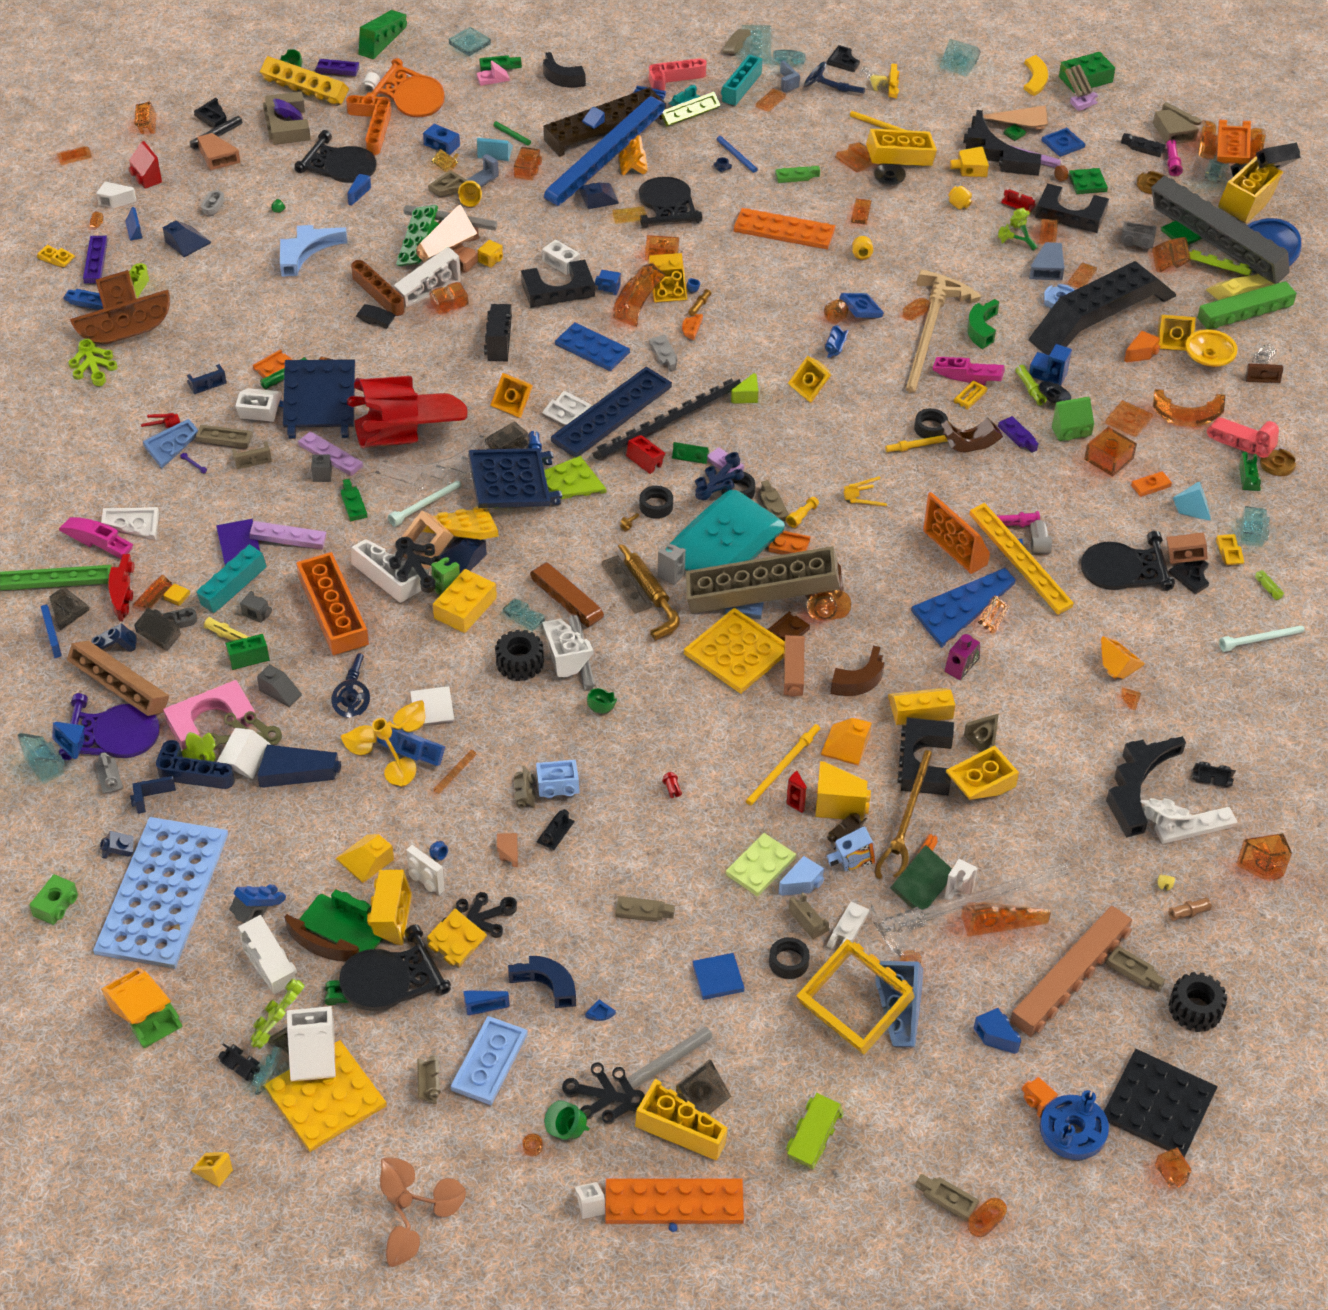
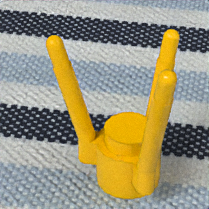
M880 476L849 484V486H843L845 500H850V504L861 503L887 506V503L856 499V497H860L859 491L874 487V485H862L880 480Z

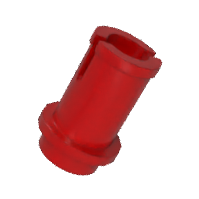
M674 772L664 774L662 780L668 789L670 798H674V795L675 797L682 795L677 782L678 776Z

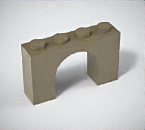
M302 91L265 96L266 102H263V109L269 140H273V145L311 140L308 119L283 121L279 119L283 115H279L274 109L275 104L273 100L276 98L290 103L301 113H305Z

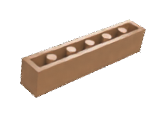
M90 641L71 644L67 661L147 716L164 712L163 709L166 708L169 695Z

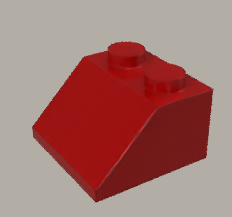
M142 141L129 159V172L131 176H135L137 183L146 189L162 183L158 157L145 141Z

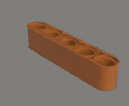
M363 260L353 261L351 264L353 280L384 309L396 316L403 315L405 312L403 297Z
M548 562L530 572L533 582L569 613L573 614V616L578 615L580 622L587 628L604 618V613L600 606Z

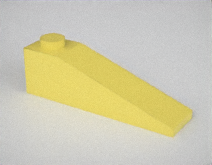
M1257 274L1222 281L1207 288L1206 291L1216 299L1221 300L1274 284Z

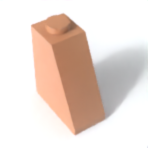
M210 133L197 137L199 150L210 170L241 163L239 150L215 134Z
M785 635L783 658L784 695L803 696L805 636Z

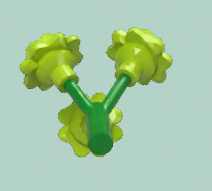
M1024 208L1016 209L1013 212L1014 215L1010 218V224L1000 227L998 238L1001 239L1002 244L1008 238L1025 241L1034 251L1038 246L1029 237L1025 225L1030 212ZM1009 225L1013 226V228L1018 227L1021 229L1025 237L1010 232Z

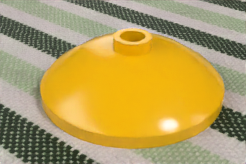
M1216 330L1196 331L1186 341L1188 355L1197 363L1209 367H1220L1231 363L1236 358L1238 351L1235 341L1230 336Z

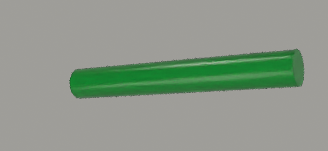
M497 121L494 122L493 126L527 146L531 144V140Z

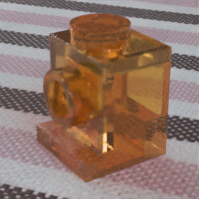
M1178 1147L1158 1155L1154 1165L1160 1171L1169 1187L1174 1184L1176 1187L1185 1185L1192 1171Z

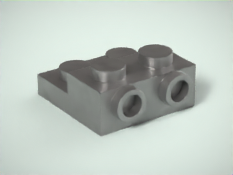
M1124 221L1120 243L1129 247L1136 245L1142 249L1153 248L1156 226Z

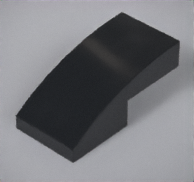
M364 304L356 317L368 324L375 322L385 329L390 326L396 316L385 309Z

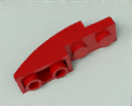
M123 554L119 567H111L109 573L110 598L119 622H123L125 615L129 614V601H132L134 596L133 590L130 588V574L134 573L135 564L132 562L130 554Z

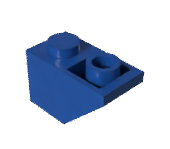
M999 1008L976 1017L974 1030L984 1045L1014 1054L1019 1052L1020 1035L1012 1029L1008 1017L1002 1014Z

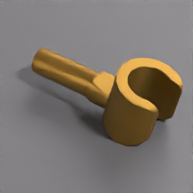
M639 513L634 514L628 519L623 517L620 527L625 532L632 528L631 522L639 517Z

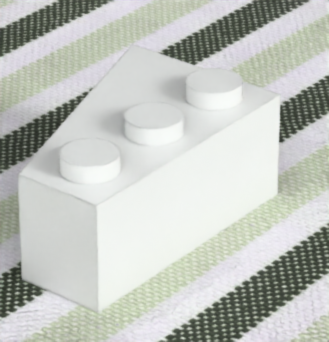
M261 915L238 926L243 951L273 994L285 989V986L292 978L296 980L295 974L297 970L292 962L289 963L283 948L279 946Z

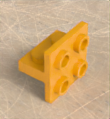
M639 135L632 139L629 145L619 153L622 175H625L631 168L641 174H645L648 171L646 155L642 148L641 136Z

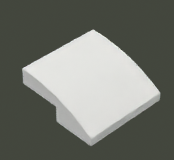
M563 391L556 401L551 400L542 413L563 425H567L592 405Z
M449 686L410 691L412 703L419 700L424 702L426 718L423 725L454 722Z

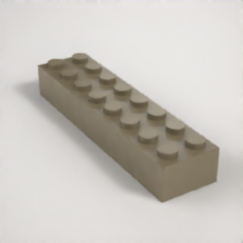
M834 546L686 571L687 602L692 614L840 589L838 561Z

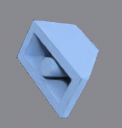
M803 856L779 882L778 894L784 896L801 894L802 892L804 894L811 893L815 888H819L823 884L824 868Z

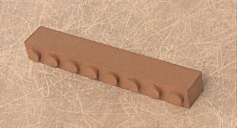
M1111 905L1012 1011L1010 1023L1030 1037L1036 1032L1040 1033L1045 1027L1047 1019H1053L1059 1010L1058 1007L1061 1004L1065 1006L1071 998L1070 994L1073 991L1078 992L1084 983L1083 980L1086 977L1088 979L1091 978L1096 970L1095 967L1098 964L1102 965L1108 957L1107 954L1110 951L1113 952L1119 946L1120 940L1122 938L1126 939L1132 931V928H1130L1132 918Z

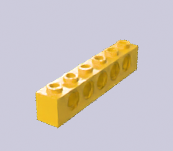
M270 56L266 57L259 71L268 82L275 81L282 87L287 85L294 91L301 90L305 95L310 96L312 94L319 100L327 99L329 103L334 105L336 103L342 105L349 91L347 85L342 81Z

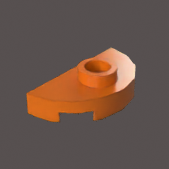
M695 314L694 317L684 319L682 332L687 338L695 340L703 321V314Z

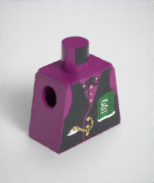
M963 634L950 649L944 672L961 681L980 659V642L969 634Z

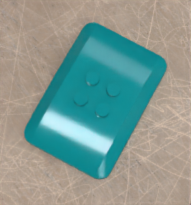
M729 490L700 513L670 544L680 549H686V571L754 560L784 531L785 524L781 519L741 492ZM666 547L667 552H672V550Z

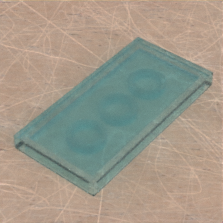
M742 25V29H750L751 35L746 38V41L742 42L741 63L750 54L763 58L762 64H771V25Z

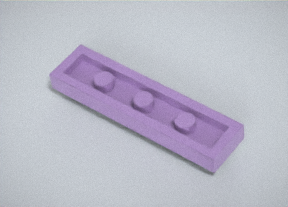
M311 431L298 441L299 446L314 455L330 454L331 464L350 476L363 467L362 461Z
M253 521L250 539L323 549L326 532Z

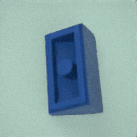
M132 207L125 220L131 241L142 239L136 208Z

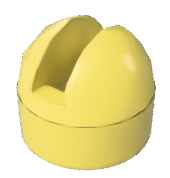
M1167 875L1158 876V886L1160 889L1163 890L1164 886H1166V891L1173 888L1174 877Z

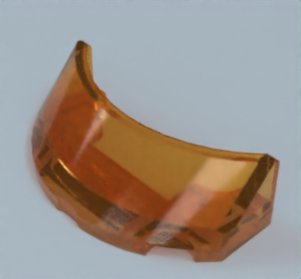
M653 263L642 266L637 274L630 278L618 296L613 307L615 311L613 317L618 321L637 327L638 316L643 304L653 289L665 277V274Z
M1154 389L1153 408L1162 418L1172 424L1198 427L1214 421L1224 413L1226 395L1216 394L1215 398L1212 401L1206 402L1204 406L1187 408L1172 404V399L1164 395V390Z

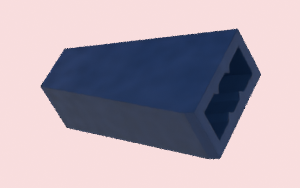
M267 744L257 774L259 787L265 788L335 780L336 773L341 771V761L338 760L337 752Z

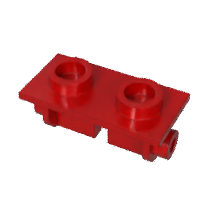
M1011 189L1004 191L1005 197L1001 201L1002 204L1015 209L1024 208L1029 212L1036 206L1033 197L1022 194L1019 198V193Z

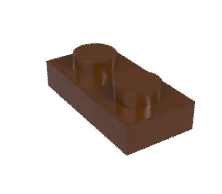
M1248 363L1245 376L1246 382L1281 383L1283 365Z

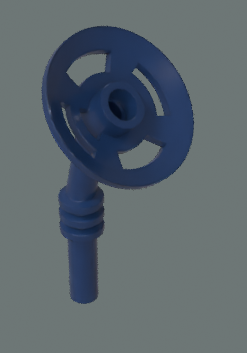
M825 61L821 62L809 74L804 83L805 86H809L817 81L818 83L836 88L838 91L865 93L864 87L849 85V83L845 82L838 83L824 78L823 73L827 65Z
M361 653L356 655L353 666L347 673L346 681L337 685L331 696L333 709L342 717L351 718L361 715L370 703L368 688L362 682L357 681L360 674L359 669L364 655ZM354 685L359 686L363 690V692L358 693L357 690L353 688ZM343 686H345V688H343V689L340 691L339 695L337 696L338 691H339ZM361 699H363L362 705L357 710H354L360 704ZM341 702L344 706L348 707L347 712L341 710L337 704Z

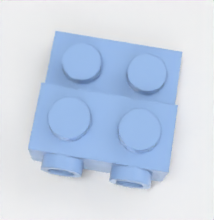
M576 760L536 763L539 797L573 796L580 793Z

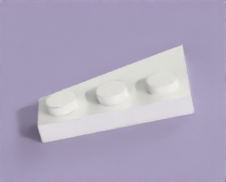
M158 507L103 508L101 523L120 532L156 540L159 509Z

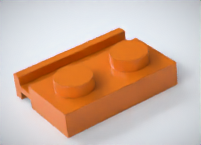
M278 350L253 364V370H256L259 375L265 378L285 368V360L292 359L288 355L283 354L282 350Z
M783 531L770 544L769 552L784 555L807 551L811 536Z

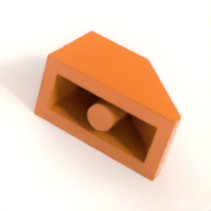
M1141 331L1126 349L1124 361L1150 360L1160 350V338Z

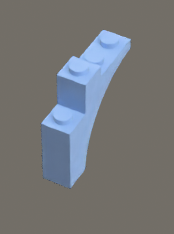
M313 225L297 226V238L280 239L281 276H298L302 264L314 253L330 246L347 244L346 227L314 229Z

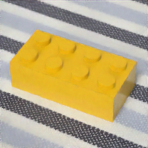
M870 128L866 142L871 161L876 164L932 166L937 152L931 133L927 131Z

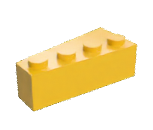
M655 1078L636 1110L635 1127L717 1161L726 1145L728 1128L707 1113H701L695 1109L694 1104L689 1101L685 1102L677 1096L675 1091L666 1089L661 1085L662 1082Z

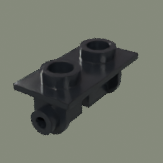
M1208 762L1195 763L1193 770H1197V772L1193 771L1192 779H1195L1196 782L1210 784L1211 777H1214V785L1233 786L1234 778H1230V776L1233 777L1236 770H1232L1231 767L1220 765L1219 767L1211 766Z
M566 809L560 810L536 842L551 850H555L575 822L569 818V812Z
M224 1043L222 1044L227 1049L219 1054L220 1062L231 1070H234L237 1064H239L235 1072L246 1081H254L257 1077V1070L264 1071L258 1066L260 1063L258 1060L250 1055L247 1058L243 1056V1050L238 1046L232 1044L230 1047Z

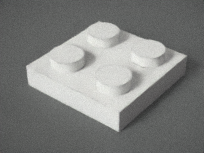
M411 845L406 850L410 877L414 881L419 880L423 883L429 892L434 891L440 895L445 891L443 867Z

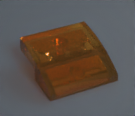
M860 142L849 144L847 150L839 151L835 156L836 159L856 173L875 164L871 161L867 147Z
M1185 237L1172 239L1152 248L1155 268L1158 272H1162L1172 265L1179 268L1191 261Z

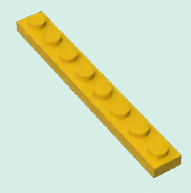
M986 503L970 510L969 515L1057 615L1073 607L1074 602Z

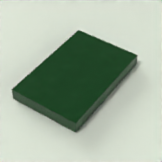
M925 845L891 885L890 889L921 916L947 885L948 875L952 868Z

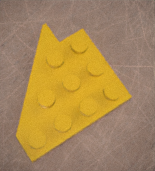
M476 506L472 510L458 509L454 513L440 512L433 516L456 537L479 540L499 537L498 529L487 508H478ZM428 525L422 531L436 534Z

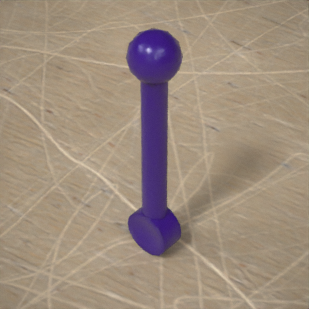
M187 453L180 455L181 459L193 464L200 469L201 473L207 472L206 467H202L188 457Z

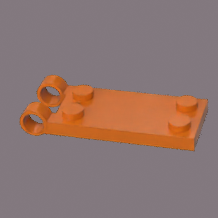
M1219 119L1217 162L1241 165L1250 162L1251 121H1243L1242 126H1227V120Z

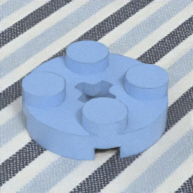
M1058 284L1057 287H1052L1053 285L1047 287L1044 293V305L1052 308L1060 297L1074 291V289L1065 284Z

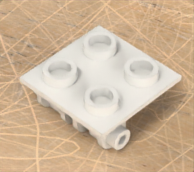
M1150 798V800L1140 801L1145 805L1142 809L1146 818L1167 831H1173L1176 828V820H1196V817L1189 814V810L1176 806L1175 802L1170 799L1157 800Z

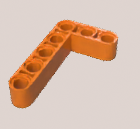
M348 96L346 98L348 114L372 117L365 138L366 149L373 155H378L381 152L391 117L390 99L373 96Z

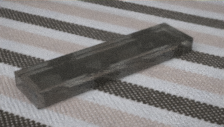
M618 555L602 561L603 568L634 614L651 608L650 601Z

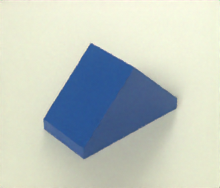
M53 722L52 739L73 759H77L84 743L85 726Z

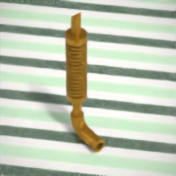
M618 545V548L625 556L624 564L655 607H662L667 614L669 621L657 628L651 629V637L654 641H657L664 636L672 635L680 625V617L668 604V594L637 553H631L625 545Z

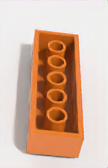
M330 552L296 562L298 578L332 655L369 645L367 628L333 553Z

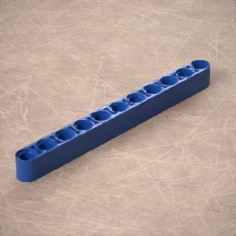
M652 96L648 97L546 189L544 199L557 206L565 202L625 148L632 139L663 113L665 103Z

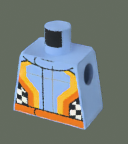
M865 826L836 840L837 851L826 855L831 867L841 863L845 871L876 863L873 841Z

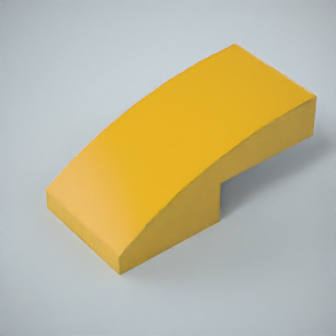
M1217 535L1216 543L1225 565L1244 564L1242 549L1237 544L1236 535Z

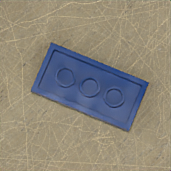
M576 322L555 340L556 346L608 371L616 367L630 353V348Z

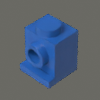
M601 270L599 276H596L595 285L598 286V290L613 292V295H617L621 286V273Z

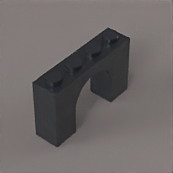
M1297 142L1264 148L1256 153L1259 168L1274 166L1280 169L1301 158ZM1236 163L1230 166L1232 176L1234 177L1247 164L1241 165Z
M1047 183L1038 202L1035 218L1098 233L1107 212L1109 198L1093 195L1087 208L1070 210L1064 208L1059 203L1063 187Z
M586 260L569 262L571 281L562 286H551L544 283L537 268L521 270V283L530 308L595 297V283Z
M907 717L906 725H902L901 737H905V740H901L900 752H903V756L900 755L899 767L902 768V771H898L897 783H901V791H912L918 769L920 768V762L914 756L918 749L924 747L952 749L954 722ZM928 766L919 793L949 796L951 778L946 773V770L949 768Z

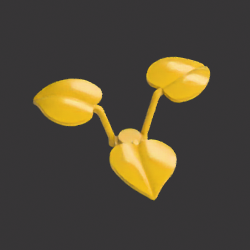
M423 700L415 701L398 710L393 717L394 724L391 721L387 722L384 718H377L373 721L372 727L369 725L359 726L348 733L340 735L345 747L356 755L370 753L373 749V743L377 742V736L379 739L385 740L396 761L390 762L386 766L384 776L392 785L406 786L414 779L417 766L413 759L406 756L399 759L389 741L392 735L391 727L397 730L402 728L408 733L420 729L426 718Z

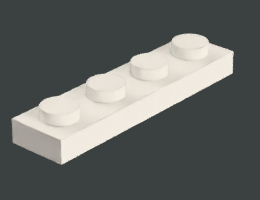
M1230 807L1192 815L1196 817V820H1176V828L1173 831H1167L1155 824L1154 830L1161 843L1165 844L1236 827L1238 822Z

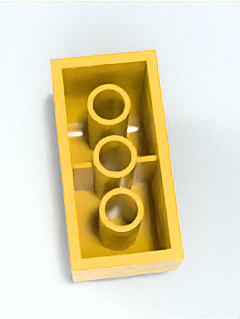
M1255 157L1228 181L1218 208L1247 224L1267 205L1276 190L1283 171L1274 166L1259 168L1257 157Z

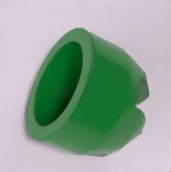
M276 199L271 204L272 211L276 213H281L286 209L280 199Z

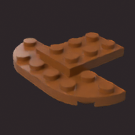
M128 270L96 279L103 309L72 318L70 321L73 328L84 339H90L93 343L97 344L117 342L149 332L160 325L169 311L170 293L167 289L137 299L130 272Z

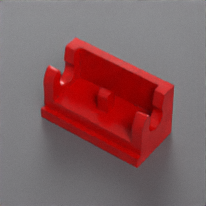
M640 435L628 441L626 457L649 474L653 473L656 464L658 468L662 466L666 453L644 436Z

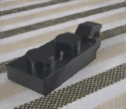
M1124 133L1121 139V144L1129 146L1132 150L1159 158L1166 147L1165 144L1160 142H1154Z

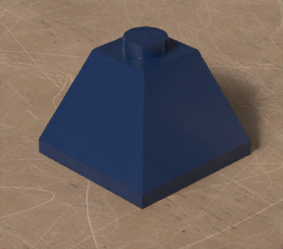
M591 183L579 188L588 209L619 204L610 183Z
M177 220L162 227L165 242L183 257L211 244V241L195 228Z
M458 537L439 556L442 559L449 558V562L445 563V566H450L452 563L457 562L460 574L464 569L471 571L487 555L486 540Z

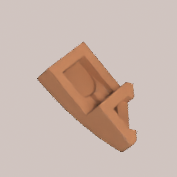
M517 833L497 834L499 859L512 862L513 867H518Z

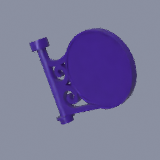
M76 693L72 696L71 705L74 709L70 724L78 725L80 718L82 719V725L85 726L84 743L79 754L100 755L101 753H107V755L116 758H131L143 754L156 743L160 733L159 721L156 715L147 716L131 704L117 705L96 714L83 713L81 710L86 708L88 697L82 693ZM94 743H96V745H97V747H98V748H89V747L93 746ZM62 747L59 749V755L63 760L72 759Z

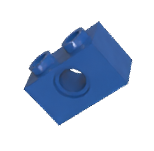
M435 123L423 132L424 145L439 152L450 155L460 147V136L458 133Z

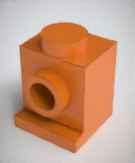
M1039 1076L1033 1081L1029 1080L1021 1089L1024 1092L1026 1103L1038 1110L1037 1115L1039 1117L1042 1116L1045 1107L1058 1096Z

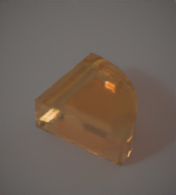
M1122 687L1121 698L1130 709L1136 711L1141 692Z

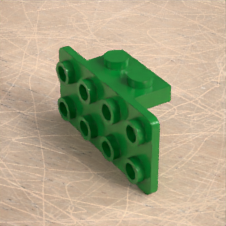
M437 205L416 207L413 210L400 253L398 254L396 262L398 266L419 264L421 262L417 255L416 247L439 225L435 221L438 210Z
M337 889L331 894V898L324 894H319L299 919L305 922L306 930L334 944H337L340 939L358 946L359 952L376 949L383 940V938L375 935L371 926L368 925L367 917L368 913H371V906L366 901L358 900L349 893L341 892Z

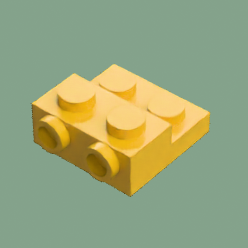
M455 908L427 936V945L434 952L437 953L439 951L445 956L444 960L449 965H456L460 968L487 938V934Z

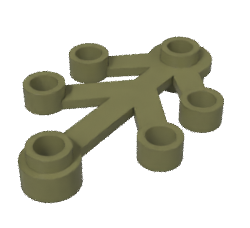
M253 711L245 713V722L253 724L261 731L257 733L271 745H276L281 741L282 732L278 727H267L256 718V714ZM227 713L225 715L224 721L226 725L232 726L234 729H248L236 720L235 714ZM253 715L254 719L249 721L247 720V716ZM233 717L234 721L228 722L227 718ZM274 732L276 736L270 738L268 734ZM210 733L216 739L214 750L220 744H227L231 735L218 736L215 733Z

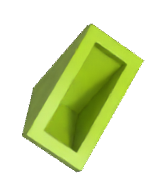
M753 373L731 390V403H758L757 374Z

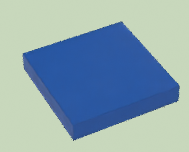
M1067 127L1045 135L1041 139L1059 157L1085 148V143Z
M867 293L840 294L839 299L856 318H880L884 314Z
M734 953L692 961L703 1000L744 992V984Z

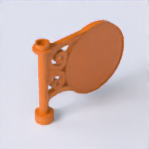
M399 58L391 61V68L374 90L365 95L376 97L378 94H385L394 100L396 107L401 113L411 117L430 116L442 107L445 100L444 89L440 82L430 76H425L403 67V62Z

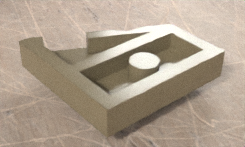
M450 170L430 183L428 188L429 191L441 197L458 193L460 185L468 180Z

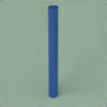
M721 135L717 137L716 140L753 173L758 171L756 166Z

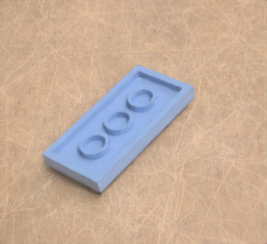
M487 1016L451 1085V1091L492 1106L528 1035V1030Z

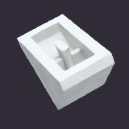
M597 1182L575 1187L582 1219L605 1214V1198Z

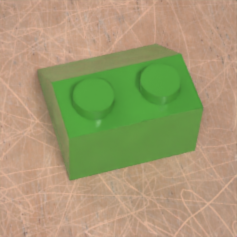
M1089 396L1056 402L1052 429L1059 441H1069L1092 435L1094 418Z

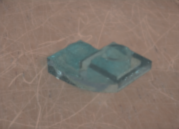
M783 49L773 52L775 61L780 64L783 60L788 64L791 59L796 64L801 63L804 65L806 60L805 53L795 50Z
M516 598L502 609L507 616L531 631H534L545 621L544 614L531 610L528 603Z
M273 1046L272 1054H267L265 1065L260 1066L259 1073H254L252 1086H256L255 1095H260L264 1091L266 1084L273 1078L282 1048Z

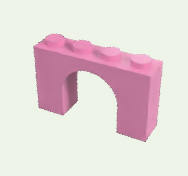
M237 680L163 709L166 722L182 750L187 748L185 740L189 732L200 736L194 721L205 711L216 709L233 713L236 716V720L245 727L253 725L245 722L244 715L248 711H253L254 713L255 711ZM253 715L247 716V720L249 721L254 719Z

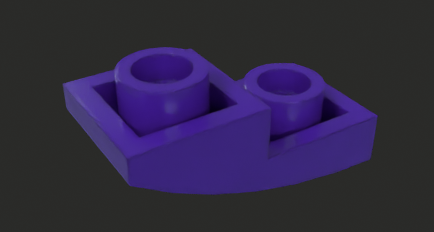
M275 98L273 100L275 104L274 109L279 115L282 114L285 118L290 117L293 121L303 120L301 112L293 105Z

